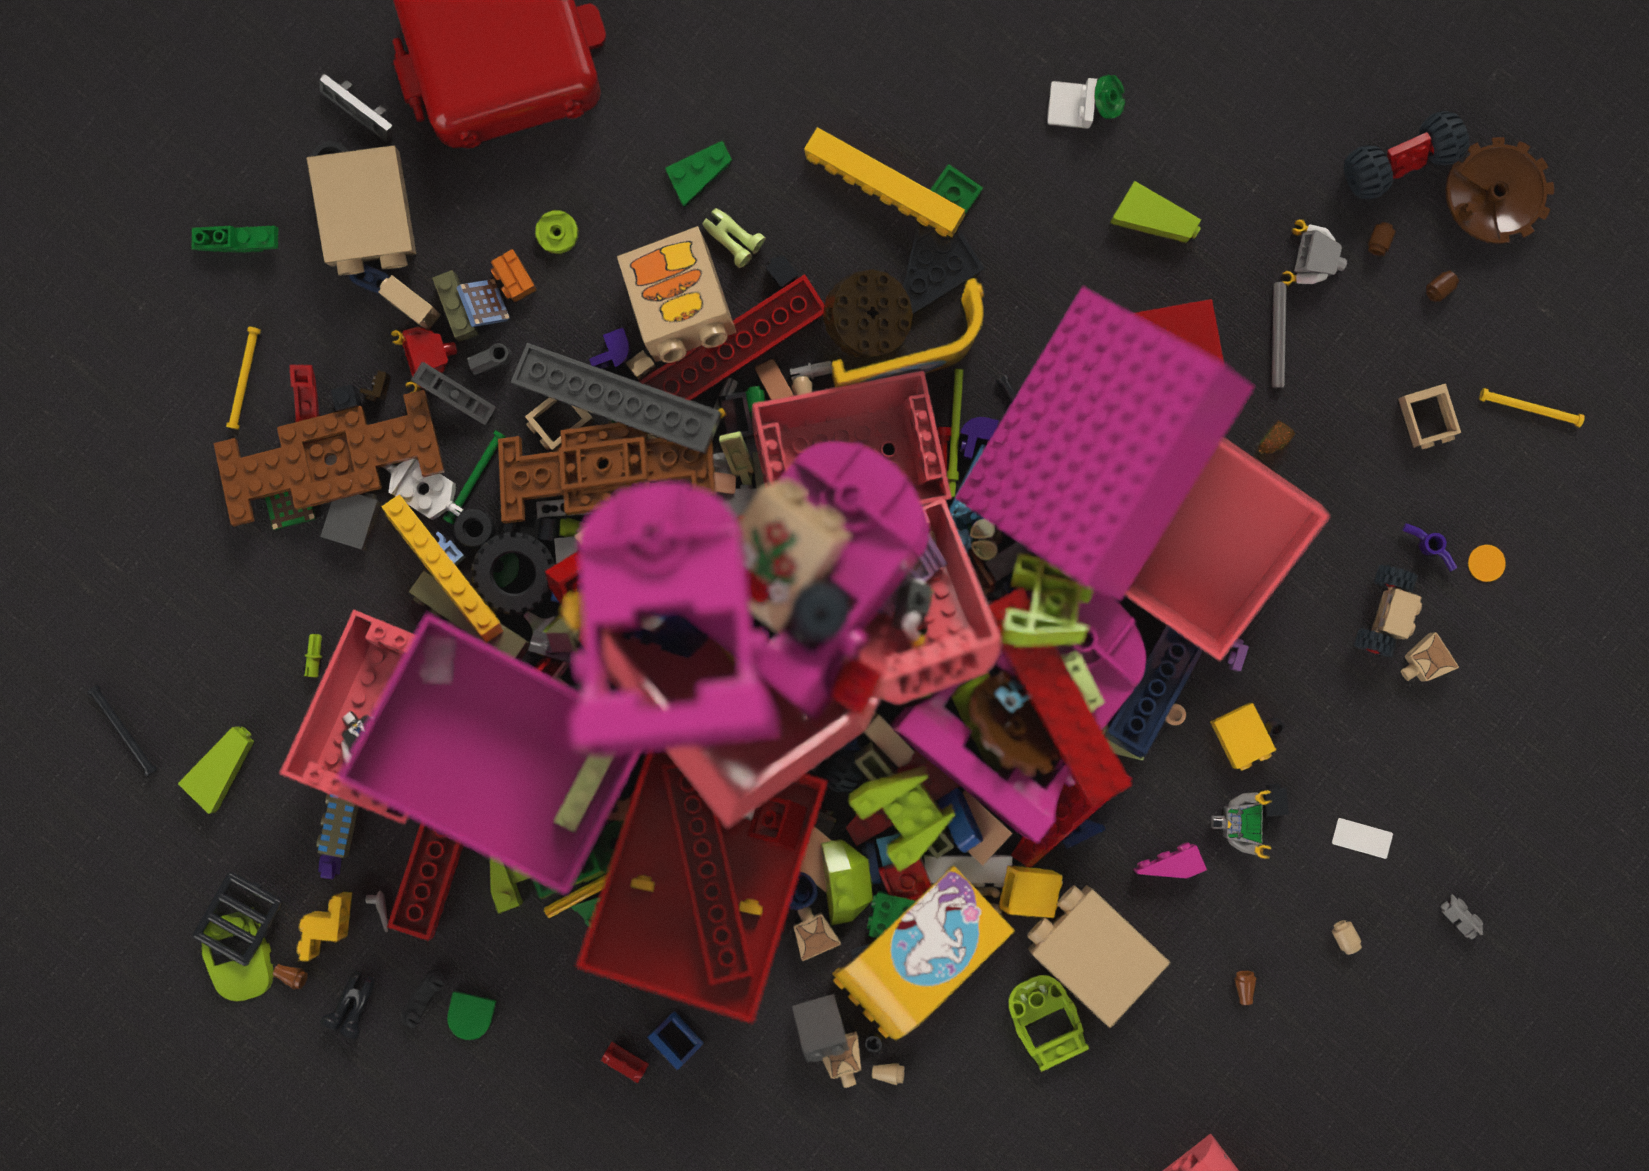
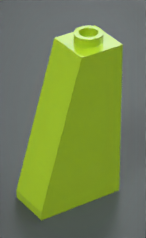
M1136 181L1132 184L1110 221L1114 225L1185 243L1191 237L1195 239L1201 229L1198 226L1201 219Z
M232 727L178 783L208 814L215 813L219 809L254 743L250 738L251 733L244 727Z

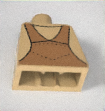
M1435 632L1427 634L1405 655L1410 665L1403 668L1401 673L1407 681L1415 676L1420 681H1429L1459 668V666Z
M810 906L797 910L801 921L794 924V930L802 961L841 945L840 939L822 912L813 916Z
M857 1031L846 1034L849 1046L848 1051L839 1056L831 1055L822 1059L831 1078L841 1076L844 1088L856 1084L853 1073L861 1070Z

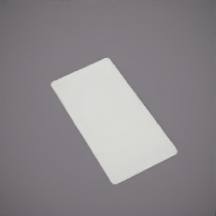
M1339 818L1332 844L1386 859L1393 833Z

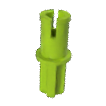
M319 634L309 635L308 653L305 654L306 668L304 676H319L320 658H322L320 655L322 636Z

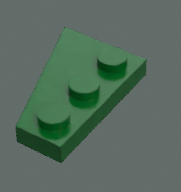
M720 141L666 167L665 170L683 207L689 204V201L699 194L712 179H715L732 162V159L723 141Z

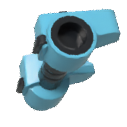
M1013 678L1010 679L1011 682L1008 684L1012 692H1009L1003 686L999 687L995 692V695L1010 713L1015 709H1021L1022 703L1026 700L1029 701L1021 684Z

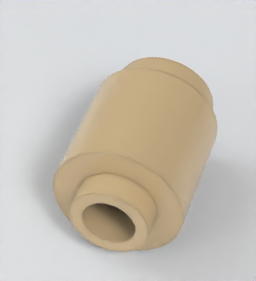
M1342 920L1334 925L1332 934L1342 951L1349 955L1362 948L1360 944L1361 939L1351 922Z

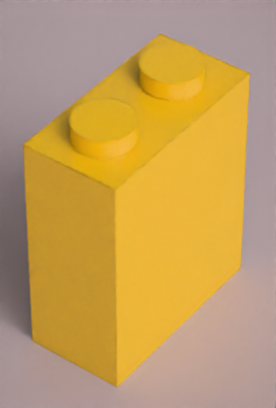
M1247 703L1210 721L1234 769L1240 768L1241 771L1253 766L1251 762L1257 759L1260 761L1266 760L1272 756V752L1276 751L1253 703Z
M1007 865L999 908L1013 915L1054 918L1058 907L1057 902L1063 876L1050 869Z

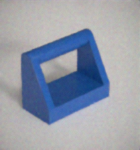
M675 1011L647 1037L676 1070L704 1044ZM671 1020L694 1045L684 1056H681L660 1033Z

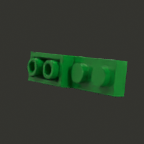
M232 226L192 228V249L216 252H263V249H278V227L235 228Z

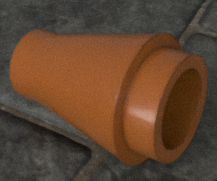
M278 964L273 971V976L292 989H302L307 981L308 973L304 972V969Z
M1239 971L1236 973L1234 980L1240 1004L1251 1005L1253 1004L1256 977H1254V972Z

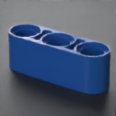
M955 788L938 800L941 810L950 804L953 805L955 816L947 825L958 848L963 853H966L983 842L981 831L963 793Z

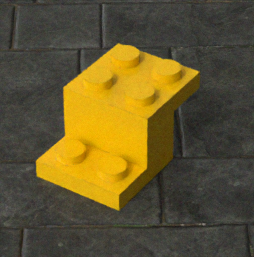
M342 892L333 896V899L329 901L328 912L314 911L305 915L304 919H301L299 929L302 932V939L297 946V953L300 954L299 960L309 961L319 956L321 940L339 941L348 936L352 892Z

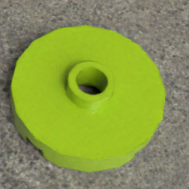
M553 210L545 213L537 222L535 235L538 243L544 250L554 254H561L569 251L575 245L578 239V227L575 220L569 214ZM556 230L561 231V234L559 236L554 235V232Z

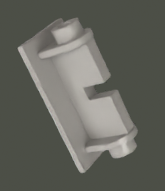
M1452 894L1451 902H1444L1441 905L1442 913L1452 923L1458 919L1461 920L1456 924V927L1466 938L1474 939L1478 933L1483 935V922L1476 914L1472 915L1467 910L1468 907L1462 899H1456Z

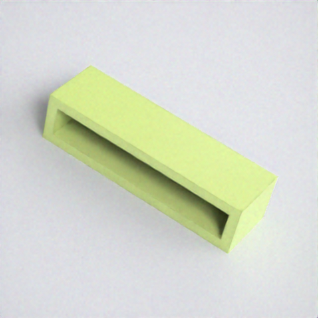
M587 755L553 822L575 832L614 755L596 757Z

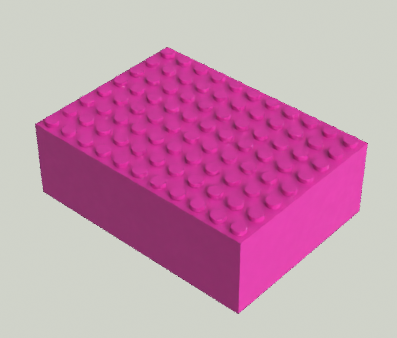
M1082 287L955 499L1083 585L1121 601L1254 386L1222 363Z
M426 614L337 779L567 895L640 752L614 755L575 832L553 822L588 755L573 747L571 716L576 710L582 694Z

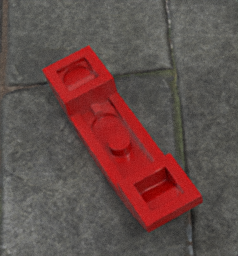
M289 365L291 387L294 389L296 422L319 417L318 395L313 366Z

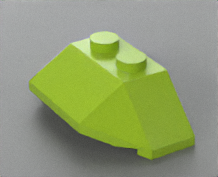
M842 839L821 843L830 924L836 925L851 922L873 901L868 858Z

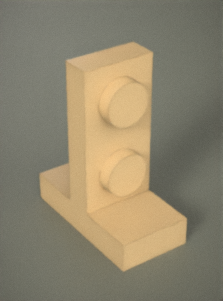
M643 350L626 362L639 381L657 370L651 358Z

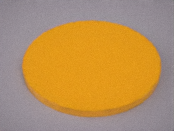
M1478 546L1469 555V571L1480 581H1494L1505 570V557L1495 546Z

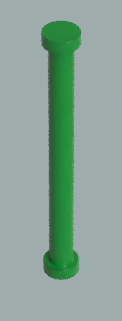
M496 430L493 433V439L455 500L454 504L460 508L496 451L498 439L506 438L505 435ZM449 511L442 519L454 525V519L457 515Z

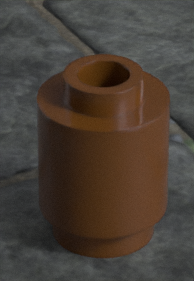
M1381 222L1375 225L1368 242V251L1370 253L1384 256L1385 252L1389 251L1396 233L1391 224Z
M1452 271L1442 272L1426 286V294L1431 300L1440 302L1457 288L1459 279Z

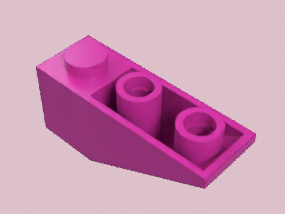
M1187 842L1177 847L1178 850L1175 852L1165 851L1158 854V859L1150 862L1147 859L1137 864L1138 867L1133 870L1135 873L1143 875L1189 878L1207 869L1197 845H1190Z

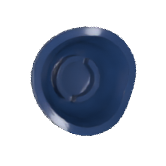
M803 872L798 874L788 908L793 910L809 907L817 897L815 881Z

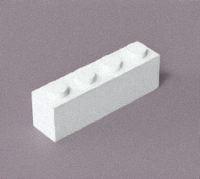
M924 855V865L932 885L945 874V871L950 866H955L972 883L973 887H985V883H994V887H1003L1007 865L1012 866V856L992 855L984 865H981L972 855H942L938 859L934 855Z

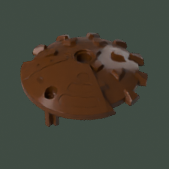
M1504 137L1491 138L1492 145L1480 148L1478 142L1471 145L1468 149L1470 155L1463 163L1457 161L1451 166L1446 181V200L1454 220L1472 237L1493 244L1510 242L1509 236L1520 232L1523 238L1533 233L1535 230L1531 225L1538 217L1545 220L1551 210L1545 207L1547 195H1554V183H1547L1543 170L1549 168L1545 160L1541 157L1536 161L1527 153L1530 146L1521 141L1518 142L1517 147L1504 144ZM1494 188L1500 191V197L1494 193Z
M1002 671L997 676L986 678L974 689L970 700L971 719L973 723L979 725L983 734L981 738L983 745L986 748H992L1001 757L1000 763L1003 766L1011 768L1013 765L1020 768L1025 776L1035 775L1034 770L1037 769L1043 774L1051 771L1053 767L1049 762L1052 759L1059 761L1061 757L1030 701L1026 700L1022 703L1021 709H1015L1010 713L995 695V692L1001 686L1012 692L1008 685L1011 682L1010 679H1012L1011 675Z

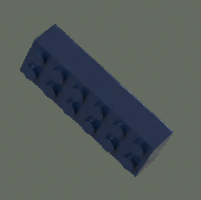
M1166 624L1146 658L1145 670L1140 682L1119 707L1105 731L1106 739L1140 759L1144 757L1204 649Z

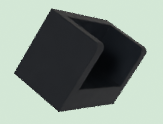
M746 392L718 396L719 407L723 408L727 413L722 418L725 435L741 431L742 437L754 435Z

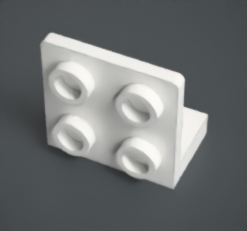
M1088 78L1086 85L1053 81L1051 83L1047 123L1050 125L1090 128L1093 122L1097 79Z

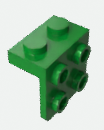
M879 891L877 895H874L872 901L874 913L873 917L870 916L867 929H870L869 936L878 938L916 901L888 895L886 891Z

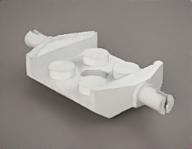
M418 459L407 460L396 466L392 464L382 467L391 473L389 493L394 496L400 494L408 505L429 519L433 520L445 511H451L457 516L464 512V509L453 502L456 484L441 474L423 477ZM427 483L429 491L427 494L421 495L419 487Z

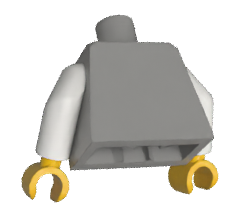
M1303 220L1295 222V225L1301 226L1302 229L1293 228L1292 233L1298 236L1303 235L1294 269L1297 275H1293L1290 271H1285L1282 274L1291 277L1289 282L1282 281L1286 286L1290 285L1293 281H1296L1297 284H1314L1326 280L1330 275H1335L1337 270L1343 271L1345 269L1347 260L1340 257L1342 246L1335 241V238L1327 228L1311 224L1306 226Z

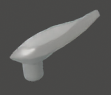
M379 891L377 895H366V903L376 904L385 932H388L387 908L384 894Z

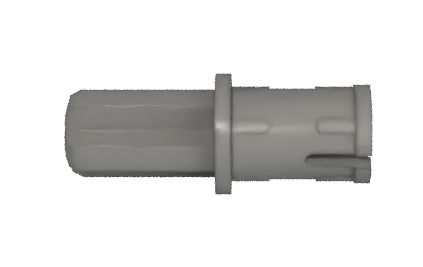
M825 361L812 365L808 363L807 366L790 369L791 375L800 373V375L792 376V381L802 376L814 380V377L832 373V362Z

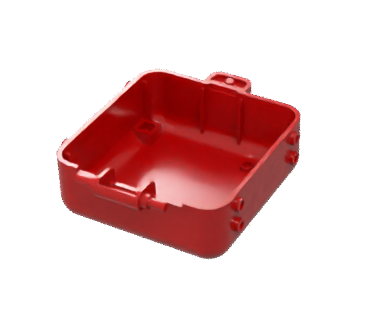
M393 0L409 54L404 51L400 38L392 40L396 51L393 63L405 102L410 105V108H413L416 120L420 122L425 120L421 107L423 105L422 101H424L430 123L436 135L443 144L449 147L474 148L479 146L482 141L565 117L569 119L582 116L585 111L592 109L600 98V85L590 49L602 46L606 41V33L599 10L592 4L576 7L574 0Z

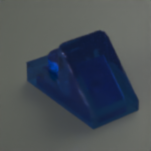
M1086 819L1078 826V831L1074 829L1061 842L1067 849L1106 829L1103 825Z

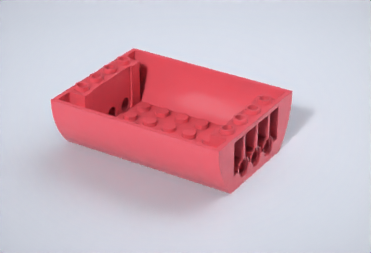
M945 499L922 506L927 517L929 533L931 531L934 532L936 546L947 563L944 567L941 566L925 582L926 585L934 589V594H932L928 616L917 628L918 631L921 629L928 630L923 635L926 639L924 647L913 649L912 640L909 639L906 632L892 626L894 616L890 617L885 613L880 614L877 612L862 630L868 636V641L858 654L860 660L883 673L874 693L882 699L893 703L901 704L986 674L995 663L1000 652V637ZM845 594L849 602L850 611H852L858 603Z
M353 610L280 774L400 823H406L409 817L406 813L337 778L345 765L341 745L344 739L342 734L349 728L342 718L351 711L359 719L364 715L371 717L415 636L414 634Z

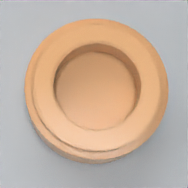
M1173 704L1165 721L1170 725H1180L1186 718L1185 709L1179 704Z

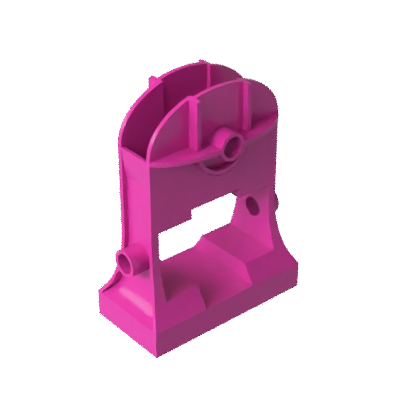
M826 442L814 445L803 451L778 480V482L782 483L784 479H788L799 484L807 492L805 501L817 510L823 506L835 511L844 521L841 528L852 535L832 566L831 571L833 575L830 577L844 594L858 603L851 611L848 623L842 632L828 639L814 654H811L786 633L782 632L767 644L768 660L756 661L760 677L816 721L833 701V697L830 695L834 689L836 677L845 656L847 655L853 659L865 647L868 636L862 630L920 559L929 539V526L925 511L906 476L887 459L863 447L860 443L853 445L842 442ZM695 611L680 612L681 615L740 660L736 617L702 620Z
M659 483L643 485L626 491L620 490L619 495L606 501L590 515L579 537L586 651L575 652L574 654L576 678L578 681L585 680L581 700L571 716L573 747L596 757L779 737L777 708L764 688L756 662L768 660L765 631L752 632L743 535L730 509L712 494L697 488L688 487L685 483ZM688 611H695L702 620L728 617L737 618L741 680L700 684L699 703L651 708L650 700L637 691L609 694L603 632L642 627L641 617Z
M1023 589L1031 602L1033 591ZM1093 590L1089 603L1079 601L1076 624L1088 626L1083 643L1055 645L1061 657L1063 655L1067 656L1074 651H1077L1082 657L1104 701V704L1095 708L1094 712H1092L1102 730L1140 682L1145 670L1146 656L1142 638L1134 624V618L1130 617L1126 610L1111 596ZM1000 648L999 655L992 666L1000 673L1005 671L1006 674L1009 673L1013 677L1015 674ZM960 683L935 691L931 698H920L900 709L888 725L906 743L1018 834L1037 843L1054 822L1056 802L1063 784L1065 783L1069 787L1075 784L1062 758L1053 764V769L1046 773L1038 783L1023 775L1021 770L1013 766L1011 768L1003 766L997 773H994L962 747L972 730L943 708V705Z

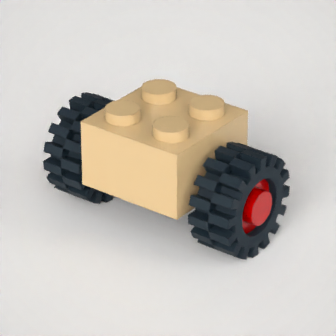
M1379 565L1374 582L1388 588V590L1383 592L1372 630L1359 628L1354 642L1355 647L1374 654L1392 657L1397 639H1408L1413 634L1415 629L1413 622L1422 607V603H1420L1421 597L1411 594L1418 577L1416 574L1388 565Z

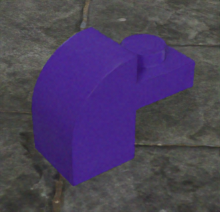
M620 328L603 335L609 351L590 358L591 366L606 370L611 367L610 364L614 363L615 368L619 370L626 365L631 355V346L625 330Z
M976 417L969 420L963 426L959 436L966 437L967 440H962L960 452L963 453L962 459H972L976 440L989 443L997 429L999 420Z

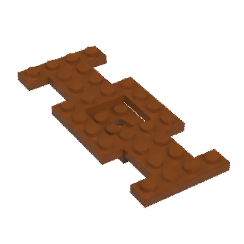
M425 390L403 395L408 414L406 416L367 425L363 407L358 406L277 427L281 448L241 458L238 442L235 438L213 443L231 525L234 527L255 521L250 501L287 491L292 493L295 509L300 510L382 489L378 475L380 467L418 458L423 477L444 473ZM330 455H336L337 457L333 465L326 464V459Z
M618 422L561 430V448H559V451L522 456V439L519 436L498 439L501 521L504 524L525 521L524 500L564 495L566 515L594 512L606 501L619 495V491L622 489L626 491L631 488L650 485L651 483L692 478L693 488L716 496L712 439L706 454L660 437L648 439V433ZM604 459L609 461L607 468L599 469L600 461Z

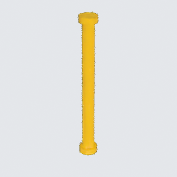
M248 327L247 329L249 332L230 421L226 424V427L237 430L240 427L238 421L258 334L261 333L260 329Z
M1486 388L1482 389L1479 396L1480 401L1485 402L1488 400L1574 423L1576 427H1581L1584 422V415L1582 414L1574 415L1489 392Z

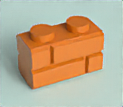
M513 249L491 261L494 268L490 270L497 281L501 279L504 284L501 289L507 299L511 297L514 302H517L537 290Z

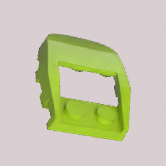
M239 911L221 916L247 932L250 931L254 936L261 926L260 923L257 924L255 920ZM209 922L204 931V934L215 940L234 936V934L212 922ZM265 937L247 966H242L234 960L215 966L211 948L202 943V954L215 989L222 997L231 1001H244L264 994L272 985L274 976L273 964L270 962L269 954L271 949Z
M1046 975L1034 976L1021 982L1013 989L1009 998V1009L1016 1032L1030 1055L1033 1056L1039 1065L1041 1072L1089 1049L1084 1040V1031L1077 1014V1009L1062 985L1055 978ZM1064 1007L1074 1030L1035 1048L1025 1026Z

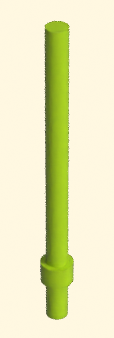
M955 369L952 436L950 437L949 468L946 472L952 498H955L956 481L959 480L957 462L963 370Z

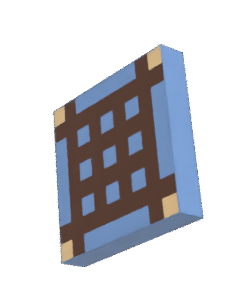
M495 279L460 284L456 287L472 327L504 322L510 319Z

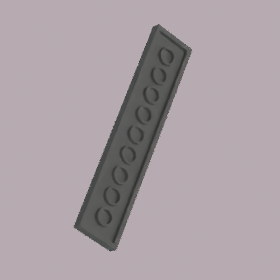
M529 343L525 346L511 380L512 384L704 454L707 452L722 415L720 411Z

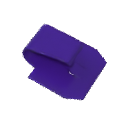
M322 854L318 872H321L320 878L333 880L335 874H340L341 858Z

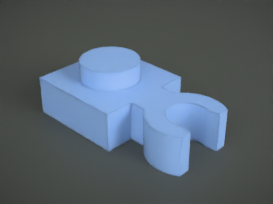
M437 532L436 534L439 537L438 544L456 566L465 556L451 540L446 543L445 537Z

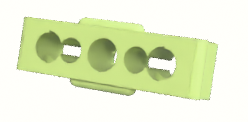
M1077 651L1067 656L1063 655L1061 657L1091 712H1094L1095 708L1104 704V701L1082 657Z

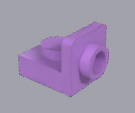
M1236 639L1231 646L1235 648V651H1231L1227 662L1230 664L1229 669L1241 671L1249 648V646L1243 645V640Z

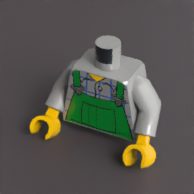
M1265 790L1259 794L1243 793L1232 799L1228 806L1223 807V816L1211 817L1212 829H1223V837L1227 838L1229 844L1239 851L1252 855L1258 854L1260 858H1270L1263 855V849H1271V847L1262 845L1263 805L1272 802V800L1266 801L1263 798L1264 794L1271 792Z

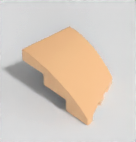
M964 790L963 795L983 836V842L968 852L981 865H984L1010 837L1012 832L971 794Z
M813 826L800 871L808 874L815 881L816 885L826 892L821 843L832 840Z

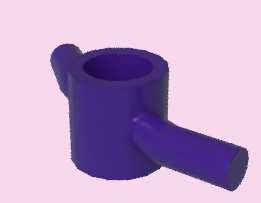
M1407 523L1404 524L1402 531L1415 535L1420 539L1419 549L1423 554L1429 556L1438 554L1445 562L1449 571L1458 568L1449 552L1445 550L1447 542L1443 535L1440 533L1427 534L1418 527ZM1431 539H1434L1437 544L1434 551L1428 545Z

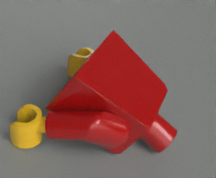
M419 326L404 330L402 333L394 330L391 334L393 336L399 335V339L393 341V343L396 345L403 344L412 377L421 362L443 373L444 367L448 364L447 356L457 354L454 342L443 344L440 334H434L433 331ZM414 382L406 383V387H410L412 384L415 386L413 392L420 391L423 388Z

